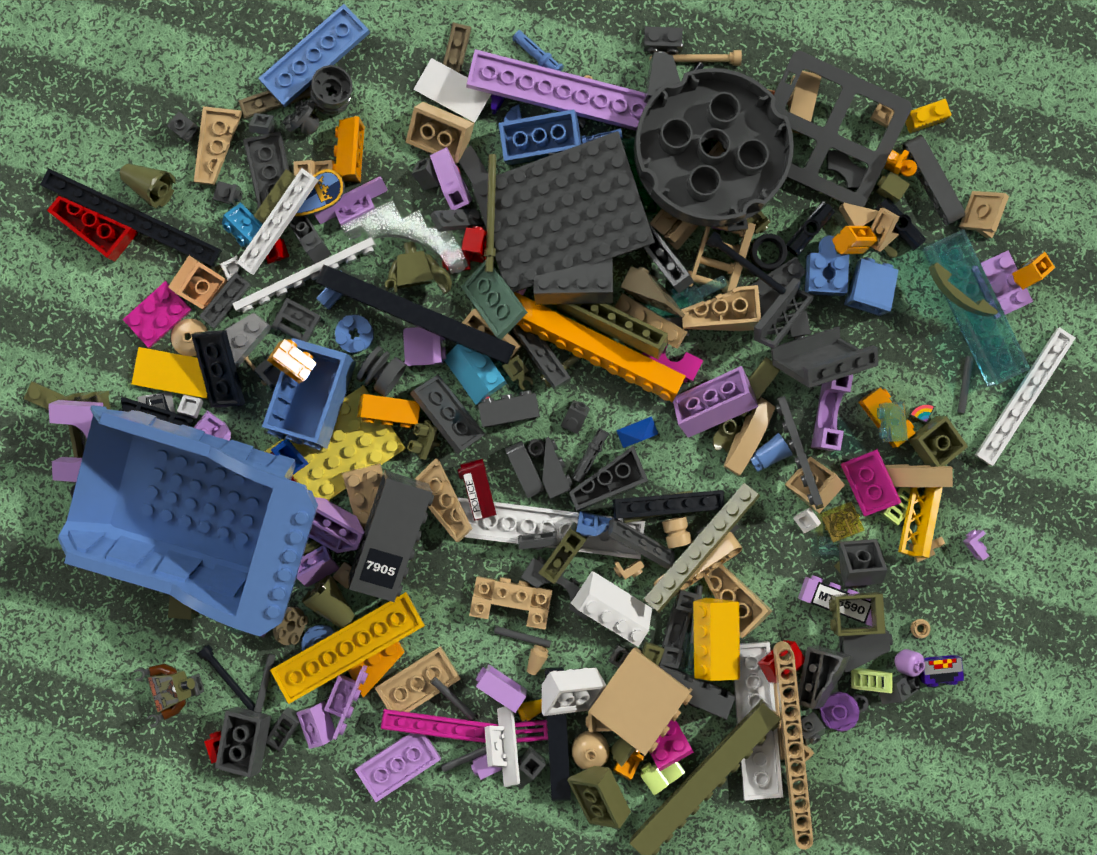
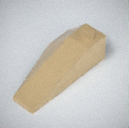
M723 564L704 576L715 599L739 602V632L742 639L759 626L772 612L755 593Z

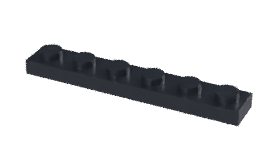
M723 490L612 499L614 519L720 510L725 505Z

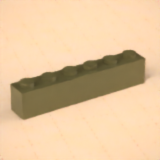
M606 303L557 304L558 311L656 359L660 358L668 344V333Z

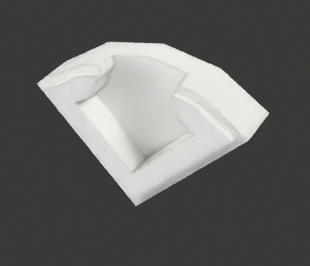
M238 256L220 264L228 281L235 273L239 272Z

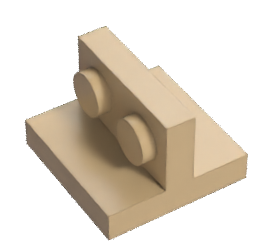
M972 191L965 209V216L962 217L959 227L965 230H976L986 238H993L1009 196L1006 193Z

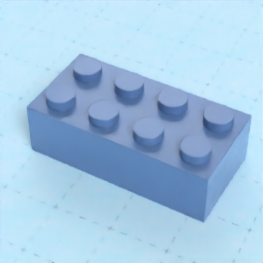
M574 109L499 123L503 158L508 166L537 161L548 157L549 153H559L581 145L578 116Z

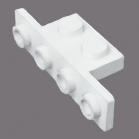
M504 706L497 709L498 726L484 727L488 767H502L504 787H511L520 784L514 712Z

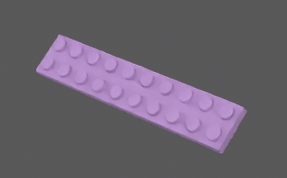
M476 49L466 88L560 112L574 109L577 116L635 131L647 104L644 102L645 93Z

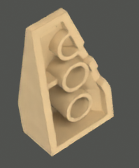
M758 285L737 287L723 295L719 294L708 301H701L681 309L685 314L684 318H682L683 329L754 330L755 325L761 319Z

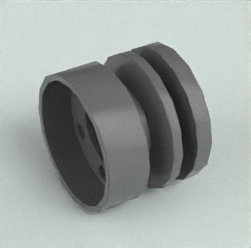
M328 65L318 69L312 77L310 94L311 100L315 103V108L319 112L330 116L338 115L345 111L350 104L353 84L351 77L339 66Z
M378 346L362 363L357 379L361 382L365 380V385L367 386L376 381L374 391L386 397L403 375L407 364L397 357L388 362L390 353L386 351L383 354L384 349Z

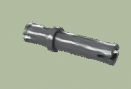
M598 428L593 440L588 443L589 447L571 478L580 483L583 482L596 456L602 451V446L610 433Z

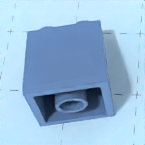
M864 257V259H860L857 261L844 305L879 316L890 312L898 270L888 263H882V265L875 263V260L872 258Z

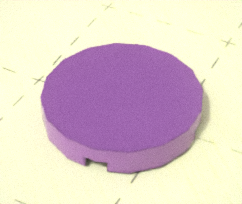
M831 693L825 705L820 708L822 721L827 727L836 731L850 730L859 719L860 710L858 703L847 693Z

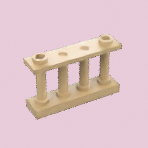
M749 222L747 223L748 230L732 232L742 237L740 245L737 244L735 246L725 243L744 258H746L756 224ZM728 226L715 227L728 231ZM705 227L692 271L688 270V273L694 282L720 289L723 293H728L737 287L743 266L736 261L727 264L702 256L711 228ZM699 263L727 271L730 274L729 281L723 283L696 275Z

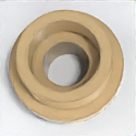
M916 619L912 622L910 630L915 637L925 638L930 633V625L924 619ZM919 625L923 626V630L921 632L917 631V627Z

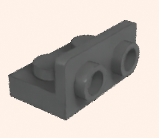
M645 27L644 51H648L649 54L663 51L669 55L682 52L683 28Z

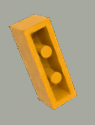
M881 387L876 388L858 403L893 448L899 447L916 434L913 430L914 426L908 419L905 420L902 416L901 408L897 404L892 403L888 391Z
M361 394L357 418H362V422L374 423V420L381 421L382 425L393 426V423H400V427L412 428V425L418 424L420 406L416 401Z

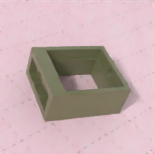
M882 593L831 595L832 600H829V609L833 614V619L830 620L831 631H834L835 635L886 634ZM870 599L872 627L841 628L839 601Z

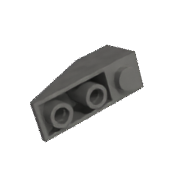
M307 216L293 217L289 225L315 264L332 255Z
M548 436L546 437L542 481L551 499L570 491V486L573 483L569 474L565 475L562 468L565 467L562 457H557L555 450H558L555 440H550Z

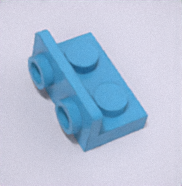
M239 203L225 213L222 221L225 231L231 233L236 238L238 244L245 248L248 247L263 225L242 203Z

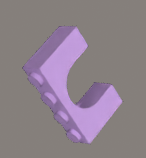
M853 374L822 384L811 448L827 451L841 450L844 431L837 430V416L843 395L851 392Z
M57 400L49 404V421L54 424L74 425L82 430L87 438L93 417L90 407L91 405L103 406V403ZM60 457L52 461L53 480L76 482L82 458Z

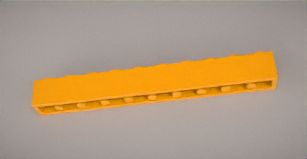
M517 292L514 293L528 312L517 323L522 330L536 334L540 339L549 341L560 349L568 350L576 357L584 358L594 366H600L609 373L618 375L627 382L634 383L645 391L658 395L663 400L673 402L686 377L685 375L543 305H535V301Z

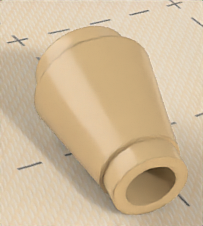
M534 645V648L530 651L526 670L529 674L537 675L549 657L548 649L543 646Z

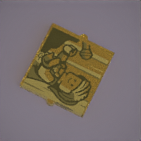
M852 501L820 513L825 524V530L828 531L833 543L865 531L859 519L860 514H857Z

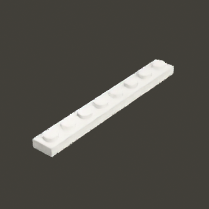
M370 237L232 304L238 312H249L253 309V305L258 303L263 305L269 302L270 297L277 295V297L282 296L288 292L287 289L293 286L298 288L305 284L304 281L310 278L312 280L317 279L323 264L338 269L339 264L346 262V264L351 263L357 259L356 256L362 253L363 255L370 254L374 251L373 248L377 246L373 238Z
M1060 327L1056 328L974 456L990 466L995 464L1075 340L1074 336Z

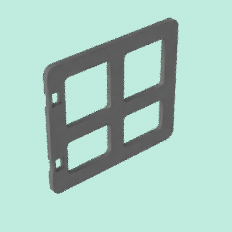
M796 51L791 56L774 93L776 97L775 108L778 113L788 117L792 130L814 139L816 145L806 166L800 168L791 164L787 177L842 203L864 207L911 112L912 105L908 100L803 51ZM804 69L832 81L842 88L823 127L790 113L785 108ZM789 72L795 74L791 85L785 83ZM855 94H860L892 109L894 112L875 151L838 134V129ZM830 148L867 164L868 168L855 192L818 175V171Z

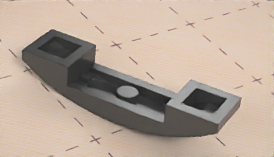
M679 590L667 622L662 647L665 650L659 663L660 665L679 668L683 654L684 638L691 613H693V601L698 600L699 594Z

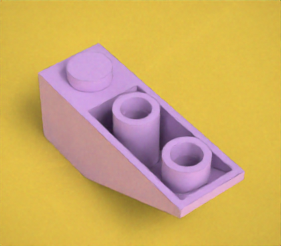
M446 147L431 154L430 157L450 209L456 210L469 204L473 199L448 148Z

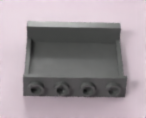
M840 327L777 345L775 349L771 348L772 365L808 388L879 366L878 347L872 345L859 349L840 339Z

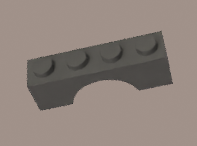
M540 556L538 558L533 557L521 578L536 588L542 584L549 583V580L539 574L546 560ZM563 572L556 583L562 585L570 595L569 609L586 620L588 616L571 604L581 588L579 586L581 583L572 577L570 580L563 576Z

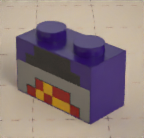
M946 655L924 658L925 668L919 675L920 682L927 684V687L939 686L938 683L956 685L958 681H964L962 657Z

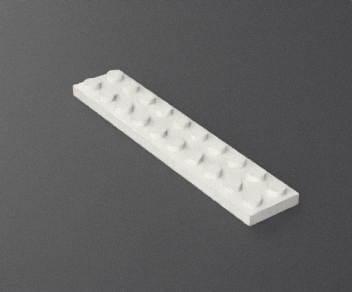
M457 497L472 527V530L465 536L467 538L518 544L519 535L555 531L559 544L573 522H578L579 512L494 502L497 515L474 521L469 499ZM638 520L625 523L644 534L645 521ZM608 531L597 536H589L578 551L641 559L640 553L608 536ZM556 545V546H547L546 548H554V549H555V548L557 547V545Z

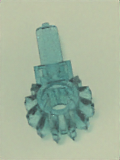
M720 276L700 287L695 285L689 288L688 286L681 293H677L675 289H672L671 292L675 296L671 297L677 305L679 297H686L688 300L686 307L704 301V297L726 287L727 282L724 276Z

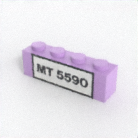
M812 575L811 578L805 577L798 598L830 611L829 600H832L831 595L859 592L851 589L845 592L840 590V585L832 582L829 585L822 583V578ZM870 599L839 601L840 615L872 626Z

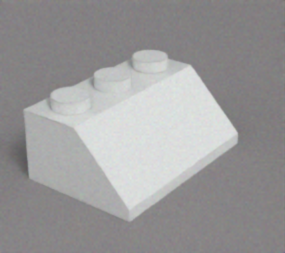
M583 668L550 672L542 683L543 716L590 710L607 686L598 669Z

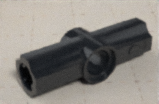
M888 197L874 209L879 211L880 208H885L899 216L898 220L903 222L904 228L898 227L896 223L893 231L898 233V236L912 251L925 242L926 238L912 224L911 218L907 214H903Z
M822 202L786 243L787 250L798 256L835 213L833 208L829 204ZM806 225H811L814 228V233H809L806 230Z

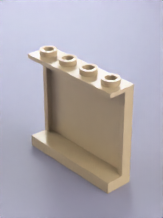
M635 647L588 712L645 756L648 752L652 754L658 746L657 739L659 736L664 737L670 729L667 725L671 720L676 721L681 714L679 711L681 705L684 704L686 706L693 697L690 695L693 689L685 687Z

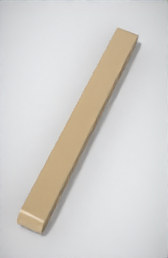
M781 641L775 644L773 653L792 833L796 845L800 849L806 850L813 845V833L795 657L790 645L787 642ZM784 650L788 651L785 656L779 655ZM785 669L790 670L786 675L781 674ZM787 688L792 689L789 693H783ZM788 707H794L792 711H785ZM789 726H796L794 729L788 730ZM792 744H797L795 748H789ZM793 763H799L797 766H791ZM796 781H801V782H800L799 784H797V785L794 784V782H796Z

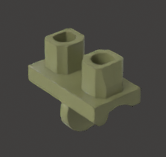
M425 420L423 424H415L414 434L419 437L417 441H409L407 449L417 454L421 459L426 460L429 451H432L434 446L439 447L441 441L437 439L439 434L436 432L437 428L428 420Z

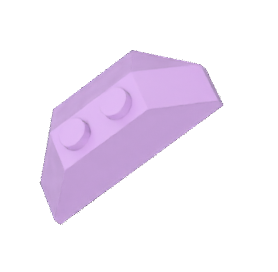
M315 497L318 508L309 537L336 553L357 550L365 533L357 516L324 498Z

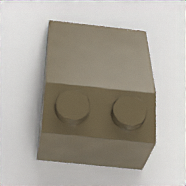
M630 267L621 285L623 290L641 303L684 318L685 314L664 286L658 282L659 279L649 274L650 271L643 267L638 269Z

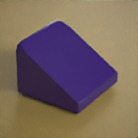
M491 95L492 114L497 113L505 100L504 97Z

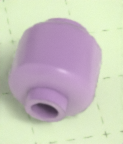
M904 649L895 656V666L902 674L916 677L925 668L924 658L918 652Z

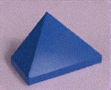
M652 416L616 430L623 448L658 435Z
M288 439L283 440L271 449L277 456L280 454L295 459L293 475L309 464Z

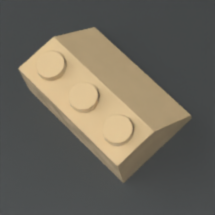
M422 102L414 107L406 143L432 154L447 147L454 162L457 164L470 141L475 123Z

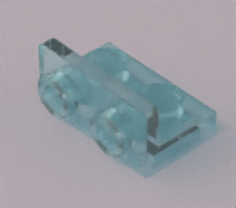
M904 402L879 404L877 417L881 420L879 436L882 441L908 440Z

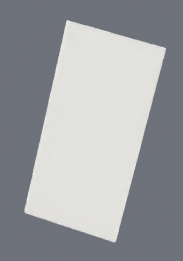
M432 58L414 87L415 91L474 123L491 96L490 93L466 88L468 77Z

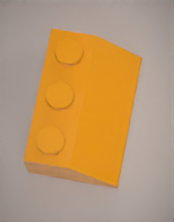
M359 116L339 120V126L335 128V137L338 138V142L334 146L336 164H333L332 170L339 173L344 182L361 183L365 126Z

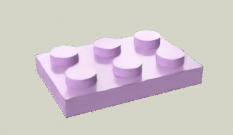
M1009 250L972 267L989 304L998 311L995 315L996 319L1033 302L1027 288L1022 290L1014 281L1012 273L1017 270V267Z

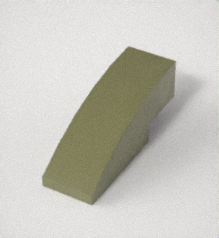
M767 356L748 378L756 400L759 399L780 371V369L772 365V360Z

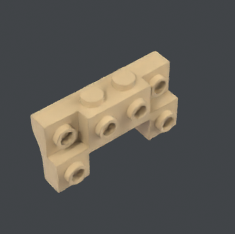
M477 576L469 616L489 619L491 604L527 610L529 614L526 626L545 630L552 589L536 588L535 586H530L529 582L519 580V583H513L510 578L500 577V580Z

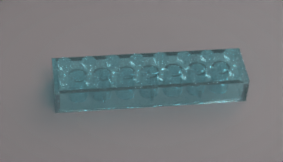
M965 230L958 231L923 248L922 250L930 266L937 262L952 274L947 281L975 303L984 299L998 311L996 315L990 317L976 315L957 306L945 296L987 386H995L1030 370L1031 368Z

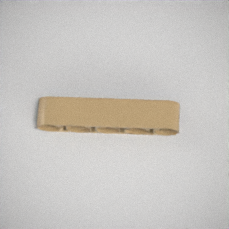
M732 532L725 536L680 590L687 589L741 552L742 546ZM664 575L659 577L653 585L655 586Z

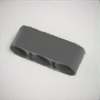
M521 440L505 448L527 498L529 499L544 492L545 488L523 441Z

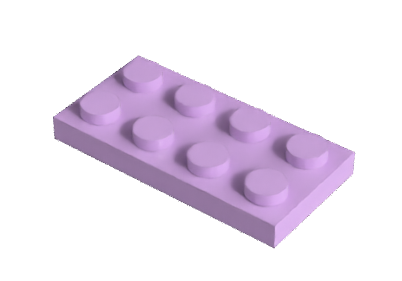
M408 733L358 766L355 771L374 801L377 802L440 761L441 757L427 735Z

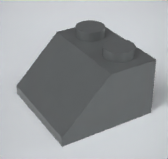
M877 539L839 542L840 572L845 587L883 584L888 570Z

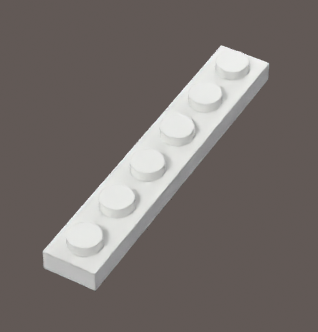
M301 168L237 261V264L250 274H255L319 181L317 178Z

